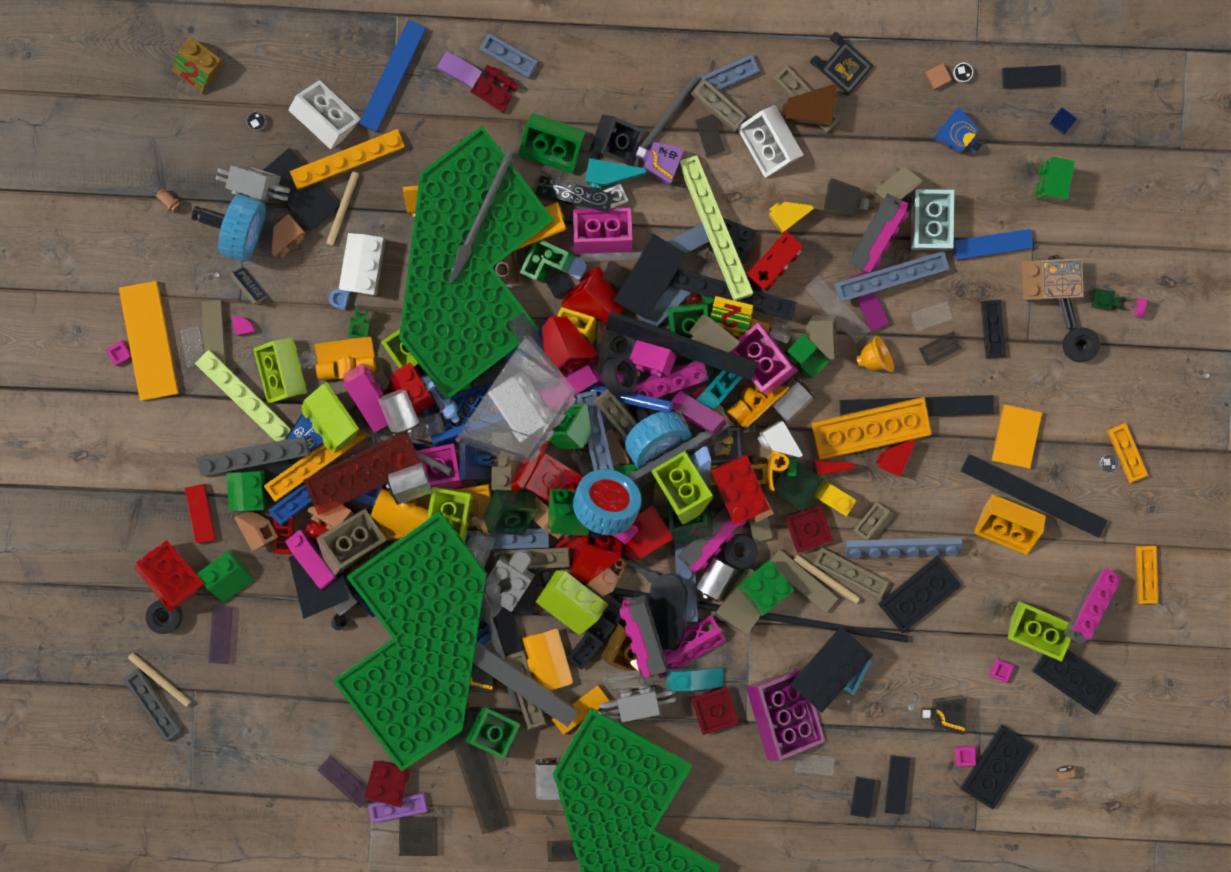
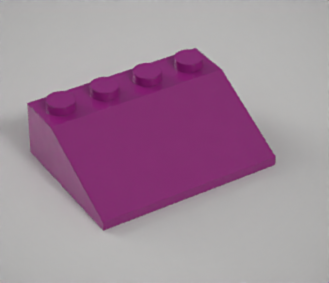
M802 669L746 686L767 760L780 761L825 742L816 708L790 684Z

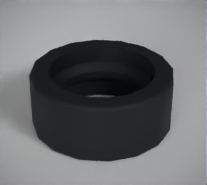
M620 356L606 361L603 366V381L609 392L614 395H622L635 389L638 378L637 371L631 360ZM617 367L620 369L622 373L623 385L620 383L618 379Z

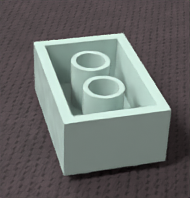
M915 189L912 192L911 250L953 249L954 190Z

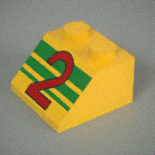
M715 296L711 319L734 338L738 339L749 330L753 305Z

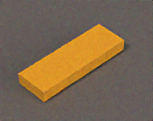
M1122 423L1108 429V435L1128 482L1132 483L1149 476L1127 424Z
M1136 546L1138 604L1158 603L1157 546Z
M597 685L571 704L579 712L568 727L555 718H552V720L564 735L584 720L591 707L598 710L600 708L599 704L609 701L599 685Z

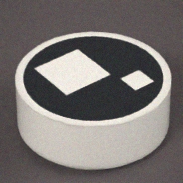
M960 63L953 70V77L959 83H966L973 76V69L968 63Z

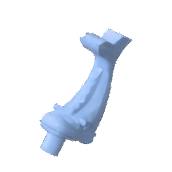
M427 374L422 376L425 388L432 393L440 409L439 412L446 417L445 419H451L453 423L458 422L460 418L456 414L458 409L455 400L452 401L450 398L446 400Z

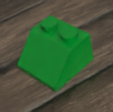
M586 403L562 405L544 436L558 449L583 448L591 434L588 405Z
M265 470L226 473L229 511H253L268 508L267 490L264 487L266 485Z
M233 550L226 551L196 574L206 588L223 603L255 580Z

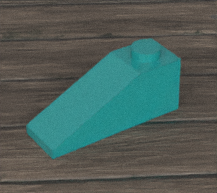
M589 158L585 182L590 184V188L601 189V187H610L647 176L648 171L645 168Z
M722 370L696 400L714 410L742 377Z
M722 667L667 669L666 688L671 691H694L723 687Z

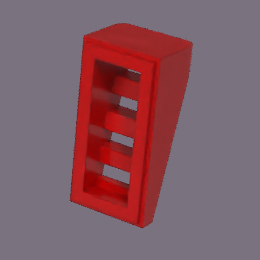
M813 460L815 475L818 476L855 468V464L849 462Z
M295 516L286 522L288 526H279L273 517V528L278 538L273 540V554L293 555L289 547L288 549L278 548V545H287L285 541H279V537L289 539L294 535ZM279 530H288V534L279 533Z

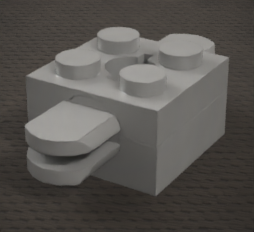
M231 165L230 169L218 167L217 172L228 175V177L216 175L215 179L226 182L225 188L232 190V194L249 195L258 201H268V199L272 198L288 200L289 196L277 192L290 193V188L279 185L281 178L279 175L247 165Z
M520 549L516 551L512 559L502 554L487 577L484 592L493 608L492 617L497 616L502 607L512 612L535 574L527 570L532 561V556L527 550Z
M650 684L639 686L637 690H632V688L620 690L621 693H617V699L601 702L599 706L600 708H608L602 710L601 713L605 715L620 713L621 721L626 722L660 715L658 705L677 701L676 696H669L675 694V691L669 689L655 691V686L651 687Z

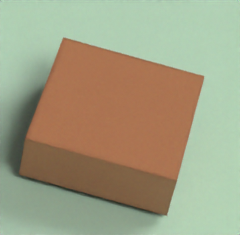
M943 63L925 72L933 90L952 80Z

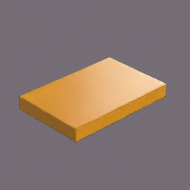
M1003 405L991 461L1030 469L1042 412Z

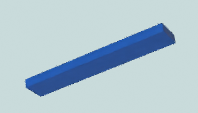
M408 19L360 119V125L377 133L426 31L425 27Z

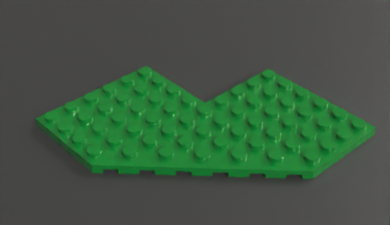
M483 125L425 168L419 175L399 339L432 382L435 383L446 400L539 330L492 267L554 220L510 162L471 246L472 252L453 283L449 282L458 248L464 245L505 156Z
M441 510L347 576L348 580L391 635L392 639L335 677L333 682L401 771L461 732L465 721L487 572Z
M592 707L553 771V777L557 785L561 805L564 809L565 819L572 837L580 871L718 872L720 864L655 828L692 768V763Z

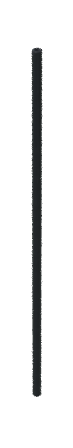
M614 588L613 592L609 593V595L633 598L634 595L649 597L650 593ZM697 601V609L716 612L720 607L719 604ZM766 613L759 617V619L831 631H837L841 626L849 634L905 643L908 641V635L793 616Z

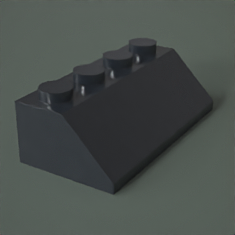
M840 626L790 684L807 701L823 713L873 654Z

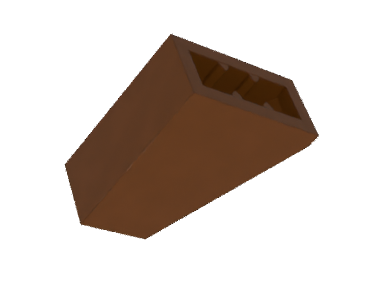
M832 84L788 98L786 104L783 103L781 115H785L784 121L831 126L837 85Z

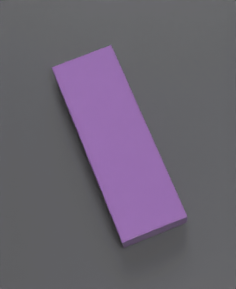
M425 792L404 796L401 808L380 802L368 803L371 823L428 812Z

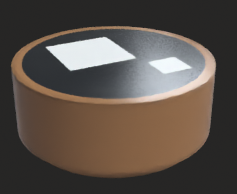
M1066 765L1057 768V778H1073L1076 775L1075 767Z

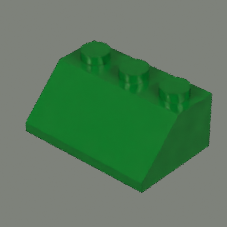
M531 113L526 122L518 156L573 174L583 146L586 130Z

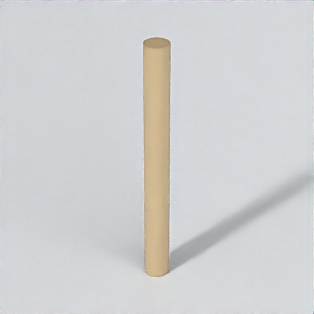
M353 171L351 173L326 242L329 245H334L359 173Z
M798 554L793 559L797 564L853 603L857 604L860 600L857 595Z
M134 653L128 657L131 662L185 707L192 702Z

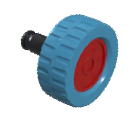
M609 469L595 470L585 475L580 481L573 499L575 515L590 530L589 535L592 538H600L602 534L616 535L628 530L633 525L641 506V494L636 484L626 475Z

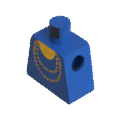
M959 107L932 138L959 154L966 147L975 154L982 146V144L974 139L979 129Z

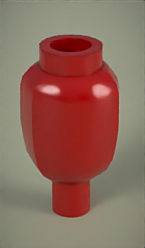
M314 521L307 524L305 534L317 540V537L329 530L326 529L327 525L324 522L318 524Z

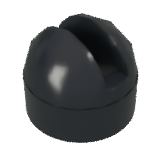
M335 614L331 620V627L337 631L344 629L348 622L347 618L343 614L341 616Z

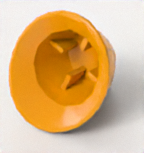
M877 335L874 336L872 342L863 348L861 355L857 356L858 365L872 371L884 369L893 372L894 362L890 352L882 339Z

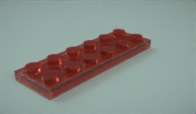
M405 432L320 471L303 481L317 514L322 515L387 484L386 475L421 462L408 432Z

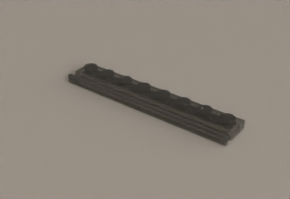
M467 701L463 730L453 736L451 741L482 834H486L509 826V821L486 752L465 742L475 722L469 702Z

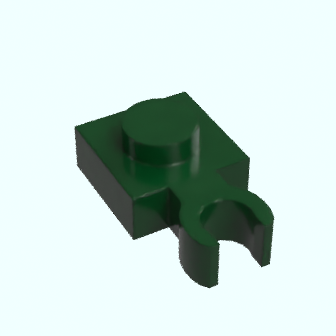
M1096 288L1094 289L1091 308L1112 311V306H1114L1118 310H1124L1126 307H1121L1119 301H1127V298H1114L1115 292Z

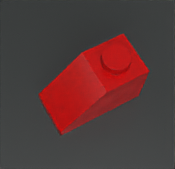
M907 440L884 449L883 453L880 452L877 456V467L900 477L916 441Z

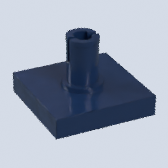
M460 440V479H492V466H495L497 461H492V459H497L496 455L492 454V440Z

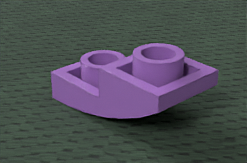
M445 52L437 66L439 71L451 79H457L470 89L474 87L482 72L449 52Z

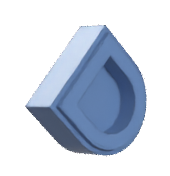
M341 289L333 290L329 295L330 304L335 308L347 310L351 292Z

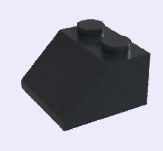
M602 114L589 151L631 166L644 130L615 116Z

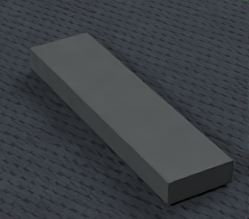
M140 668L123 679L165 742L183 731Z

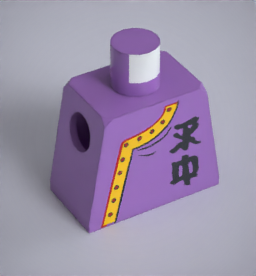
M653 142L650 150L639 146L635 156L645 160L643 168L648 173L669 185L672 182L684 149Z

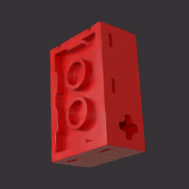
M785 231L746 274L747 279L760 292L764 289L768 291L777 282L774 278L777 275L781 277L789 268L787 264L790 261H796L803 253L800 250L803 245ZM764 274V279L760 281L758 278L760 277V275Z
M543 453L523 488L549 503L551 489L576 490L583 476Z
M746 454L710 469L734 525L747 519L752 520L757 515L770 510Z
M167 540L161 546L159 545L152 551H149L134 566V570L170 613L202 590L204 584Z

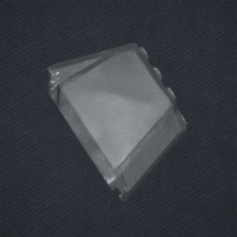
M527 334L455 440L459 443L522 463H526L529 460L532 462L541 451L539 447L549 441L555 432L552 429L559 425L565 417L564 412L575 402L576 398L574 395L577 391L534 339Z

